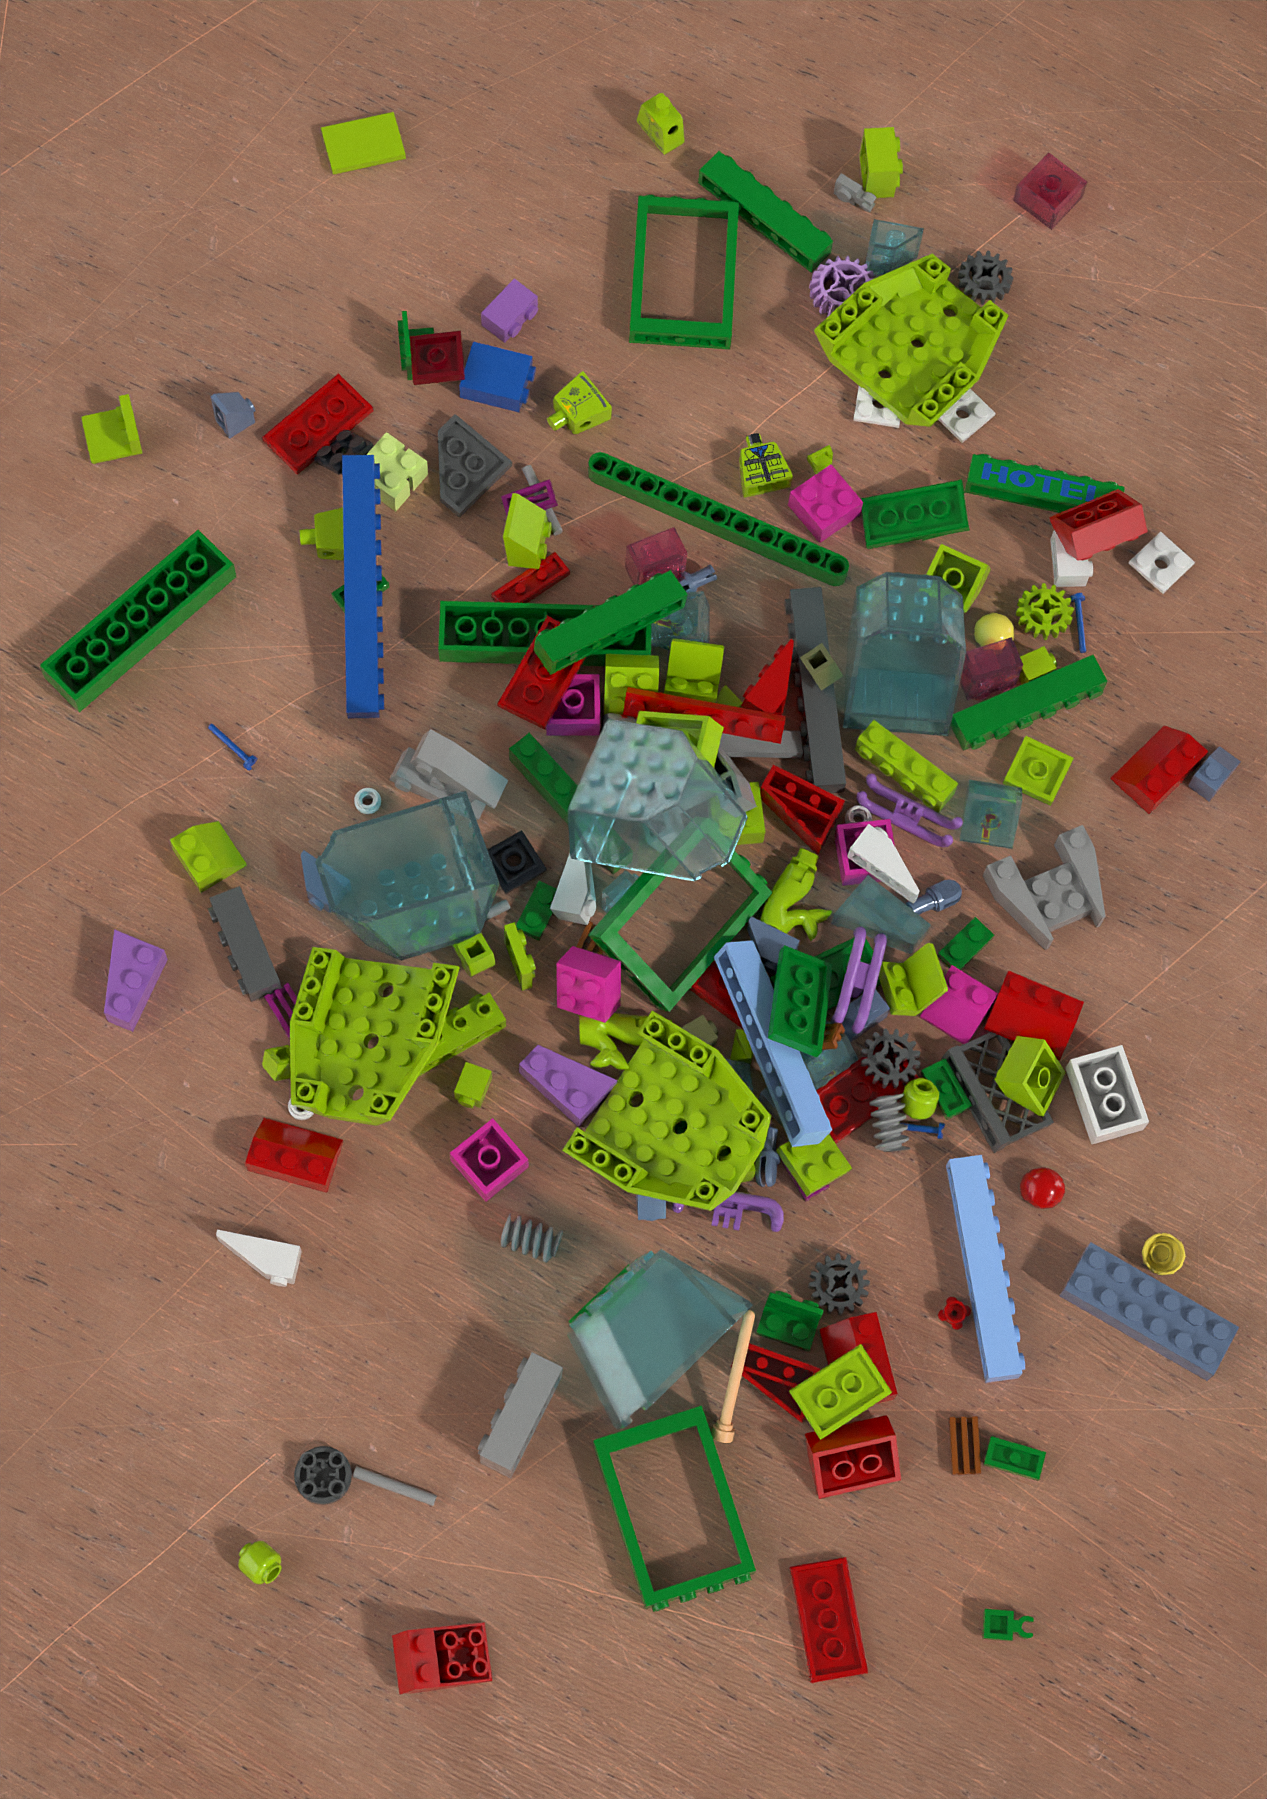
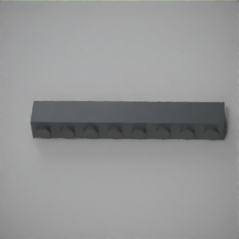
M822 588L790 589L789 598L784 600L785 614L790 615L791 623L787 624L788 638L794 640L791 662L796 663L797 672H793L794 687H799L800 696L796 697L797 711L802 712L803 721H799L801 737L805 736L806 745L802 746L803 760L808 761L809 770L805 771L806 781L829 793H842L845 790L846 777L834 683L821 691L800 659L801 656L823 643L830 654Z

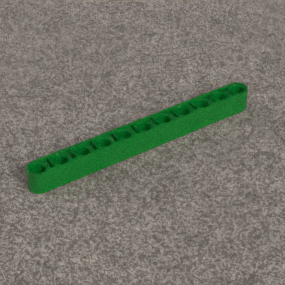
M597 452L589 458L588 477L599 486L830 586H840L846 581L849 562L838 553L606 453ZM596 466H603L606 469L598 471L594 468ZM626 476L629 479L627 481H621L618 479V477ZM644 486H649L652 488V490L644 491L641 488ZM668 496H672L676 498V500L667 501L665 498ZM694 506L700 510L693 512L688 508ZM721 517L723 521L716 522L712 518ZM744 527L747 531L739 532L735 528ZM767 537L771 541L765 543L762 542L759 538ZM790 547L794 549V552H785L783 548ZM807 558H815L818 562L810 563ZM839 568L842 572L834 573L831 569Z

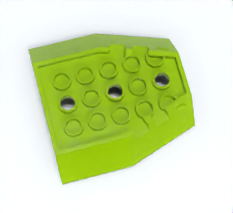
M934 254L927 255L865 282L814 329L828 360L861 388L869 392L885 408L887 407L896 414L905 424L931 427L979 381L1009 316L991 300L981 308L949 282L948 277L951 268ZM952 310L956 316L948 317L943 311ZM919 340L924 346L915 347L911 341ZM887 371L891 377L882 378L878 372Z
M312 947L290 1020L291 1104L329 1119L374 1126L390 1121L438 1046L460 967L433 963L432 969L351 959L345 958L334 949ZM388 986H393L392 994L388 997H383L384 989ZM373 1037H378V1044L369 1049V1041ZM363 1088V1096L358 1100H353L355 1091Z
M651 1011L637 1033L644 1040L628 1063L629 1069L623 1071L617 1084L612 1088L585 1132L577 1127L562 1151L628 1193L711 1211L736 1192L764 1148L771 1115L716 1048L656 1012ZM637 1094H643V1103L638 1107H632V1098ZM680 1121H686V1131L682 1134H676V1124ZM730 1148L732 1151L731 1158L728 1161L721 1162L719 1160L721 1150Z

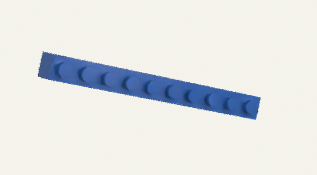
M342 455L346 713L348 719L380 718L379 710H384V694H379V684H384V668H379L378 658H383L384 652L383 642H378V632H383V616L378 617V607H383L382 591H377V581H382V565H377V556L382 555L381 540H376V530H381V514H376V505H381L380 489H375V479H380V463H375L374 455Z

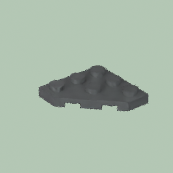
M456 414L438 430L440 501L460 518L512 467V461Z

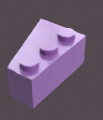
M115 929L104 1014L108 1022L133 1032L168 959L165 950Z
M537 1045L519 1064V1073L578 1127L596 1111L617 1084V1080L540 1045Z

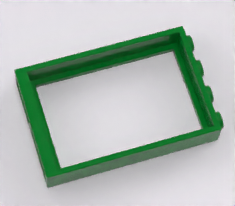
M655 195L638 196L629 343L730 350L739 202H732L730 200L712 201L704 198L682 199L678 196L670 198L657 197ZM647 214L728 219L722 323L641 318Z
M692 816L588 934L609 958L621 961V971L659 1010L669 1012L715 960L714 956L725 943L730 942L772 894V891L766 886L768 883L765 878L758 873H754L750 868V862L744 856L736 853L733 849V843L727 837L721 836L718 833L716 824L708 817ZM704 836L753 892L669 988L618 934V931L697 841Z
M702 1406L593 1440V1447L645 1609L652 1608L653 1612L670 1607L668 1603L670 1601L679 1599L680 1603H684L697 1598L696 1593L707 1590V1593L711 1594L723 1590V1584L734 1581L735 1585H739L752 1580L750 1575L755 1574L756 1568ZM696 1426L741 1563L653 1591L610 1453Z

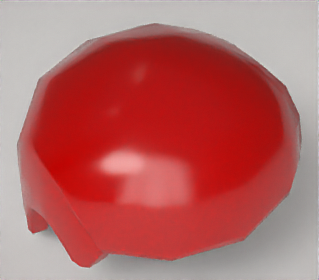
M1040 1167L1031 1169L1021 1180V1196L1035 1208H1053L1062 1201L1065 1194L1064 1180L1055 1170Z

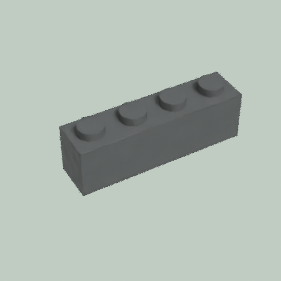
M238 886L210 897L212 907L207 909L213 924L219 922L222 931L217 933L222 946H228L232 955L227 957L232 970H238L242 979L237 980L243 996L248 994L252 1002L267 994L274 993V990L278 988L281 989L279 978L241 887Z

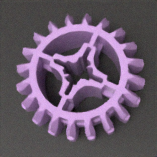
M837 256L835 262L828 258L825 265L820 264L817 271H814L812 274L809 288L811 290L810 297L814 299V307H820V315L827 312L829 316L861 285L874 278L873 271H867V263L860 266L858 258L851 262L849 256L845 260H841ZM831 279L832 285L830 289L825 291L824 284Z

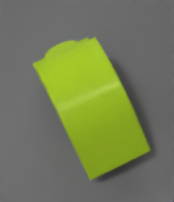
M472 923L448 934V939L469 977L496 964L494 954L482 933H477Z

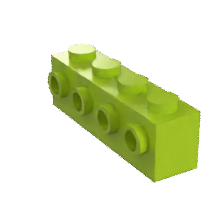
M873 720L857 739L855 751L863 759L870 761L883 774L899 783L904 790L919 798L925 806L939 813L955 794L958 786L955 780L877 721Z
M490 992L484 996L478 994L468 1001V1005L461 1009L455 1007L447 1012L438 1046L419 1076L506 1027V1018Z

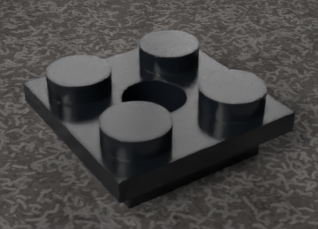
M344 430L336 436V440L333 443L320 448L317 456L313 459L319 465L343 476L342 455H367L374 445L363 437L349 430Z
M522 830L480 854L505 895L547 871V868ZM510 856H518L521 859V863L518 866H510L506 860Z

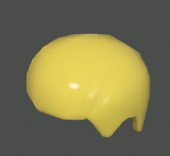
M993 612L982 616L975 624V640L981 645L985 653L1000 655L1012 647L1014 627L1006 616Z
M1168 1233L1152 1235L1145 1241L1141 1252L1143 1263L1151 1272L1157 1275L1174 1274L1182 1267L1186 1257L1182 1242Z

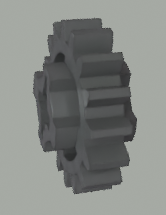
M988 250L985 256H982L980 251H977L975 258L968 255L967 261L961 263L958 273V279H960L959 288H965L964 294H971L973 301L977 298L980 299L981 305H984L985 300H991L994 303L996 297L999 300H1003L1005 293H1009L1013 282V276H1011L1013 269L1012 267L1006 268L1008 260L1000 261V254L997 253L992 257ZM970 271L972 272V275H971V276L973 277L972 280H970V277H969ZM999 275L1001 276V279H1002L1001 284L999 283V280H1000V279L998 278Z
M886 1028L883 1030L882 1036L877 1032L873 1033V1041L867 1039L865 1042V1046L868 1049H862L861 1056L865 1057L861 1061V1066L868 1067L864 1075H873V1084H876L879 1080L882 1081L883 1088H886L888 1083H892L893 1088L897 1089L899 1081L907 1085L909 1081L907 1076L914 1078L917 1072L913 1068H919L920 1062L915 1059L921 1053L917 1050L913 1051L916 1041L909 1043L907 1041L909 1034L907 1033L902 1037L898 1036V1029H895L893 1034H889ZM882 1044V1051L873 1055L875 1048ZM887 1053H889L892 1059H895L893 1065L890 1062V1059H885ZM908 1062L907 1068L899 1073V1066Z
M836 1253L833 1261L827 1255L824 1258L825 1265L817 1262L815 1265L819 1272L812 1271L810 1277L815 1280L808 1285V1288L815 1289L811 1298L820 1299L818 1308L824 1305L828 1306V1314H831L833 1309H837L838 1315L842 1316L845 1308L851 1314L854 1311L853 1304L861 1307L863 1301L860 1297L867 1298L869 1292L863 1289L870 1285L869 1280H863L867 1270L860 1271L858 1269L861 1263L859 1260L852 1264L850 1262L851 1255H848L845 1260H841L840 1254ZM842 1267L845 1268V1270L835 1271L833 1268ZM854 1276L857 1280V1292L852 1286V1278ZM821 1277L827 1284V1290L824 1293L821 1288ZM847 1277L843 1287H839L832 1292L835 1281L839 1282ZM843 1298L845 1302H836L833 1299Z

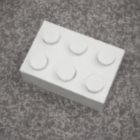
M1122 1045L1070 1059L1065 1069L1091 1144L1144 1130L1149 1120Z

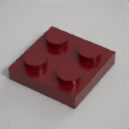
M461 330L410 336L412 379L414 385L465 380Z

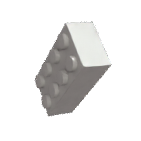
M533 1352L529 1359L525 1357L522 1359L517 1369V1378L519 1379L516 1385L510 1383L504 1395L505 1406L503 1410L498 1408L492 1418L491 1429L493 1430L490 1436L485 1434L477 1450H479L478 1454L480 1455L481 1464L510 1479L512 1478L562 1378L563 1367Z

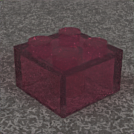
M1048 152L1017 185L1013 201L1052 230L1083 198L1087 181Z
M675 527L626 546L625 569L633 585H642L657 573L664 574L671 570L676 578H680L681 572L686 571L688 553Z
M1011 637L963 652L956 675L966 699L975 698L976 700H981L988 697L992 692L999 690L1000 692H1006L1013 689L1018 681L1023 663Z

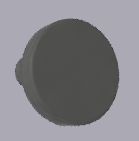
M320 1446L312 1448L301 1455L295 1467L294 1480L299 1493L307 1501L317 1505H328L340 1500L347 1493L352 1481V1470L342 1452L332 1447Z

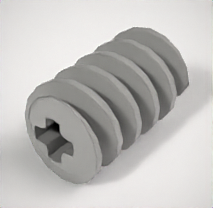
M904 1094L880 1096L870 1102L871 1106L878 1107V1110L872 1112L871 1116L880 1119L872 1124V1127L881 1129L879 1133L874 1135L875 1139L882 1140V1143L876 1145L875 1149L883 1152L910 1149V1147L902 1145V1143L909 1140V1136L901 1135V1132L908 1129V1125L899 1123L906 1118V1114L898 1112V1110L905 1107V1103L897 1102V1099L903 1097Z
M510 1213L501 1235V1247L505 1248L511 1242V1249L515 1252L522 1245L523 1255H527L532 1249V1257L534 1259H537L543 1253V1262L547 1263L552 1256L555 1257L563 1231L560 1230L556 1236H553V1227L550 1226L544 1233L542 1231V1223H539L533 1229L531 1219L525 1225H521V1216L518 1215L514 1221H511Z

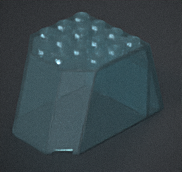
M885 572L856 587L847 644L843 728L865 730L875 720L890 732L948 736L966 656L963 596L940 576Z
M607 719L568 807L570 857L579 861L696 881L702 878V873L719 864L723 867L730 862L748 817L731 787L683 731Z
M466 791L335 830L330 836V842L324 852L315 861L331 912L367 946L401 961L463 942L481 933L499 887L496 872Z
M662 1249L655 1253L650 1250L648 1253L646 1252L644 1255L636 1258L626 1268L627 1273L613 1280L606 1287L608 1291L599 1297L597 1296L586 1307L589 1312L580 1314L569 1325L572 1330L567 1336L612 1425L617 1430L627 1427L633 1421L629 1416L640 1407L647 1410L753 1306L747 1299Z

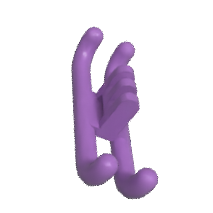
M875 774L867 775L866 783L869 788L880 796L896 803L894 812H891L869 800L864 791L858 792L856 796L860 806L867 808L870 813L882 819H890L891 824L935 846L949 847L953 843L951 835L939 836L919 826L918 823L921 817H924L944 828L955 830L962 826L963 821L960 817H955L954 819L945 817L882 785L877 781Z
M862 926L857 927L853 932L855 937L838 1005L831 1019V1024L842 1023L848 1010L850 998H857L863 991L859 1011L851 1027L852 1032L855 1034L860 1033L867 1022L887 943L885 934L878 933L874 937L875 948L871 964L860 962L866 939V930Z
M737 1191L714 1208L711 1225L717 1226L719 1216H723L722 1228L727 1229L730 1218L735 1219L733 1230L739 1231L743 1209L765 1213L770 1216L771 1229L774 1232L781 1230L784 1221V1212L775 1200ZM673 1203L672 1209L674 1212L680 1213L684 1205Z

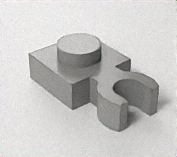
M842 173L835 182L833 194L837 195L841 201L848 202L853 206L856 203L859 204L863 210L870 213L875 206L873 202L877 198L874 194L863 191L862 185Z

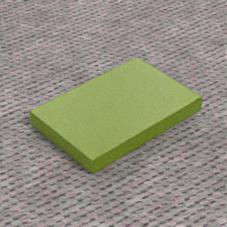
M394 112L321 127L333 175L406 159Z
M861 1344L789 1390L820 1440L892 1393Z

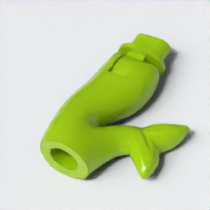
M800 848L797 856L792 857L790 863L775 883L772 894L766 901L760 921L786 934L796 925H802L810 941L815 939L818 933L817 924L828 919L832 914V910L796 909L787 911V909L805 897L810 891L815 878L814 874L817 871L818 855Z
M614 1013L604 1023L579 1015L580 1044L601 1051L591 1061L590 1065L597 1068L611 1065L620 1070L629 1069L624 1056L617 1050L616 1045L607 1035L613 1036L626 1044L640 1046L644 1039L637 1033L648 1016Z

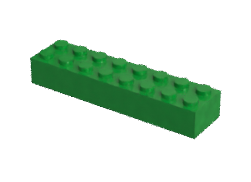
M197 530L39 666L44 678L80 713L236 578L234 564L205 535Z
M440 601L439 662L520 664L547 616L562 622L567 618H575L581 615L589 607H597L599 605ZM651 625L587 656L581 666H605L606 654L651 655Z

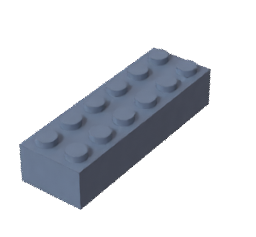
M1092 1242L1085 1248L1059 1295L1206 1381L1214 1376L1239 1329L1235 1324Z

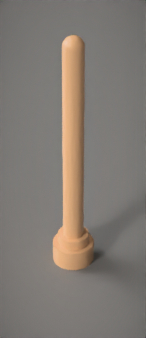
M751 1310L745 1311L743 1315L721 1417L717 1420L716 1424H713L711 1431L713 1440L722 1443H731L734 1437L735 1429L731 1420L755 1319V1313Z

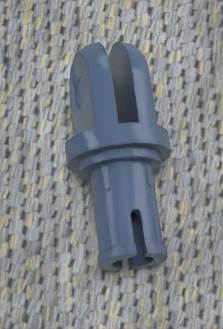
M707 565V567L692 574L683 571L679 574L680 577H677V580L688 596L691 597L696 594L698 587L717 580V576L712 574L715 572L713 567Z
M948 879L928 887L925 894L918 897L914 904L910 901L906 902L905 907L909 916L914 918L931 909L939 912L955 905L962 896L961 886L956 881Z
M773 1127L768 1128L764 1148L755 1160V1179L757 1185L764 1187L765 1184L768 1187H772L776 1183L777 1165L781 1162V1158L776 1152L778 1130Z

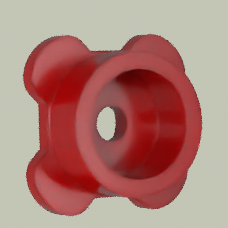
M949 1297L946 1300L944 1309L938 1312V1318L940 1321H946L951 1324L954 1330H959L963 1327L965 1317L970 1316L971 1308L957 1301L956 1297ZM952 1311H956L957 1315H952Z

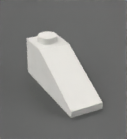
M868 824L851 846L847 857L914 904L920 891L892 840L888 838V834L879 827L874 828Z
M575 836L550 909L560 920L588 925L590 917L596 911V896L589 847L580 836Z
M217 1230L216 1236L218 1241L266 1279H270L271 1284L286 1287L287 1283H295L302 1253L300 1246Z

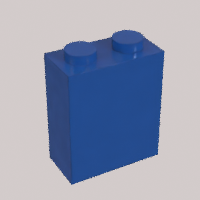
M473 342L464 369L465 380H461L459 386L460 398L520 412L522 403L526 404L529 397L528 381L533 382L536 367L532 366L533 356Z

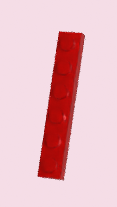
M631 687L627 688L623 715L638 717L639 711L709 716L724 727L722 732L724 734L781 744L786 716Z

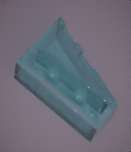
M869 875L866 876L834 913L831 922L833 925L843 926L853 931L857 927L862 926L866 930V936L872 938L878 933H883L887 938L886 945L908 954H912L924 940L931 927V924Z

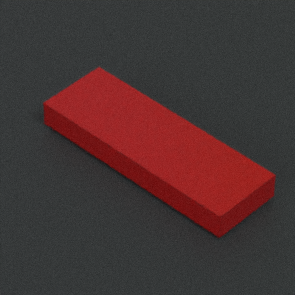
M553 552L541 560L539 569H527L492 592L491 597L495 602L528 603L569 576L570 570L557 553Z

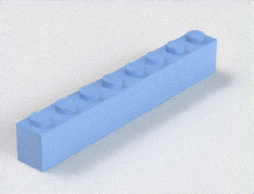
M753 940L727 942L714 956V959L791 1146L819 1144L832 1131V1128L800 1051L768 1039L774 990L761 961L760 954Z
M982 1155L949 1159L946 1169L985 1383L1016 1379L1022 1375V1370H1025V1359L1023 1353L1018 1352L1017 1342H1020V1332L1018 1326L1013 1325L1012 1315L1015 1314V1305L1013 1298H1008L1007 1287H1010L1008 1271H1003L1002 1260H1005L1003 1244H998L997 1239L1000 1225L998 1217L993 1216L992 1212L995 1198L993 1190H988L987 1179L990 1178L989 1166L987 1162L983 1163Z

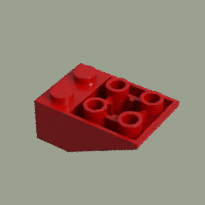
M790 639L786 646L781 644L773 656L775 658L771 665L766 664L758 675L759 681L755 685L750 684L743 694L745 699L741 705L742 708L783 715L794 640Z
M485 1622L413 1629L392 1635L399 1695L493 1681Z

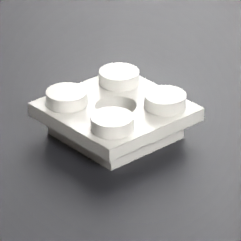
M859 386L853 421L899 428L900 419L887 407L876 408L872 404L876 399Z
M969 389L938 420L963 443L993 418L996 413ZM959 410L966 411L969 417L960 418L956 412Z
M1159 532L1129 561V564L1162 594L1195 563L1162 532ZM1163 560L1167 564V568H1158L1154 561Z

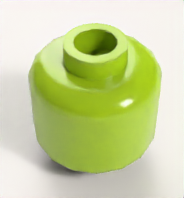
M924 1078L908 1082L903 1091L904 1096L901 1097V1103H905V1107L902 1108L903 1112L912 1119H927L931 1117L939 1100L938 1089L930 1080Z
M256 1541L253 1544L247 1543L241 1549L238 1563L239 1570L253 1583L258 1585L268 1584L277 1578L282 1569L280 1565L281 1556L264 1541Z

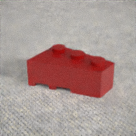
M775 765L771 767L760 789L761 800L819 855L842 812L845 800Z
M749 1343L742 1377L802 1423L804 1414L789 1390L820 1371V1368Z

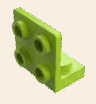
M129 394L119 396L121 406H117L114 410L81 417L92 464L143 454Z
M672 639L664 694L716 703L724 646Z
M933 943L925 944L903 963L882 962L879 979L887 1004L890 1007L891 1015L916 1016L948 991Z

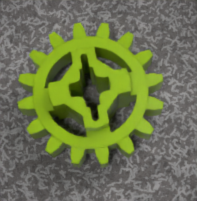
M1042 583L1041 589L1032 585L1030 592L1025 590L1022 598H1019L1017 603L1019 608H1017L1016 616L1021 617L1018 624L1026 625L1025 633L1033 631V638L1035 639L1039 634H1043L1044 640H1047L1049 634L1057 638L1059 631L1065 633L1067 625H1070L1072 621L1070 615H1072L1074 608L1068 607L1071 603V598L1064 599L1065 591L1056 592V585H1053L1051 589H1047L1045 583ZM1052 621H1058L1057 623L1051 625Z

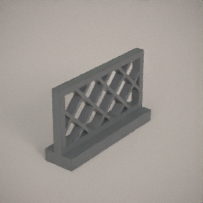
M990 1032L964 1045H957L948 1049L941 1059L946 1058L972 1105L970 1111L993 1153H996L1007 1145L1052 1125L1054 1121L1048 1111H1046L1044 1116H1041L1043 1122L1038 1124L1026 1120L1029 1112L1027 1108L1024 1109L1022 1118L1008 1114L1011 1102L1018 1103L1006 1097L1003 1092L995 1090L997 1083L994 1079L1002 1066V1062L1007 1057L1004 1055L1005 1053L1008 1055L1011 1045L1007 1038ZM997 1037L1002 1046L1000 1054L986 1049L989 1040ZM970 1049L981 1053L978 1064L969 1062L963 1052ZM985 1055L998 1059L996 1071L982 1066ZM980 1072L994 1077L991 1088L981 1085L978 1080ZM993 1096L1007 1100L1004 1112L994 1109L991 1103ZM1006 1119L1020 1124L1017 1134L1013 1136L1008 1134L1004 1127Z

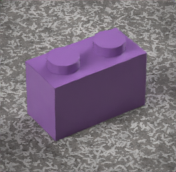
M513 279L481 313V325L505 343L510 337L513 338L519 333L522 324L527 319L531 320L538 311V296L516 279Z

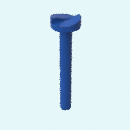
M1076 593L1070 598L1071 602L1075 603L1080 653H1086L1081 606L1085 596L1083 593Z
M210 724L208 729L245 761L244 768L249 771L252 770L251 766L255 764L258 758L255 755L249 757L214 724Z
M939 1122V1127L900 1123L908 1125V1131L938 1134V1139H943L941 1130L945 1127V1123Z

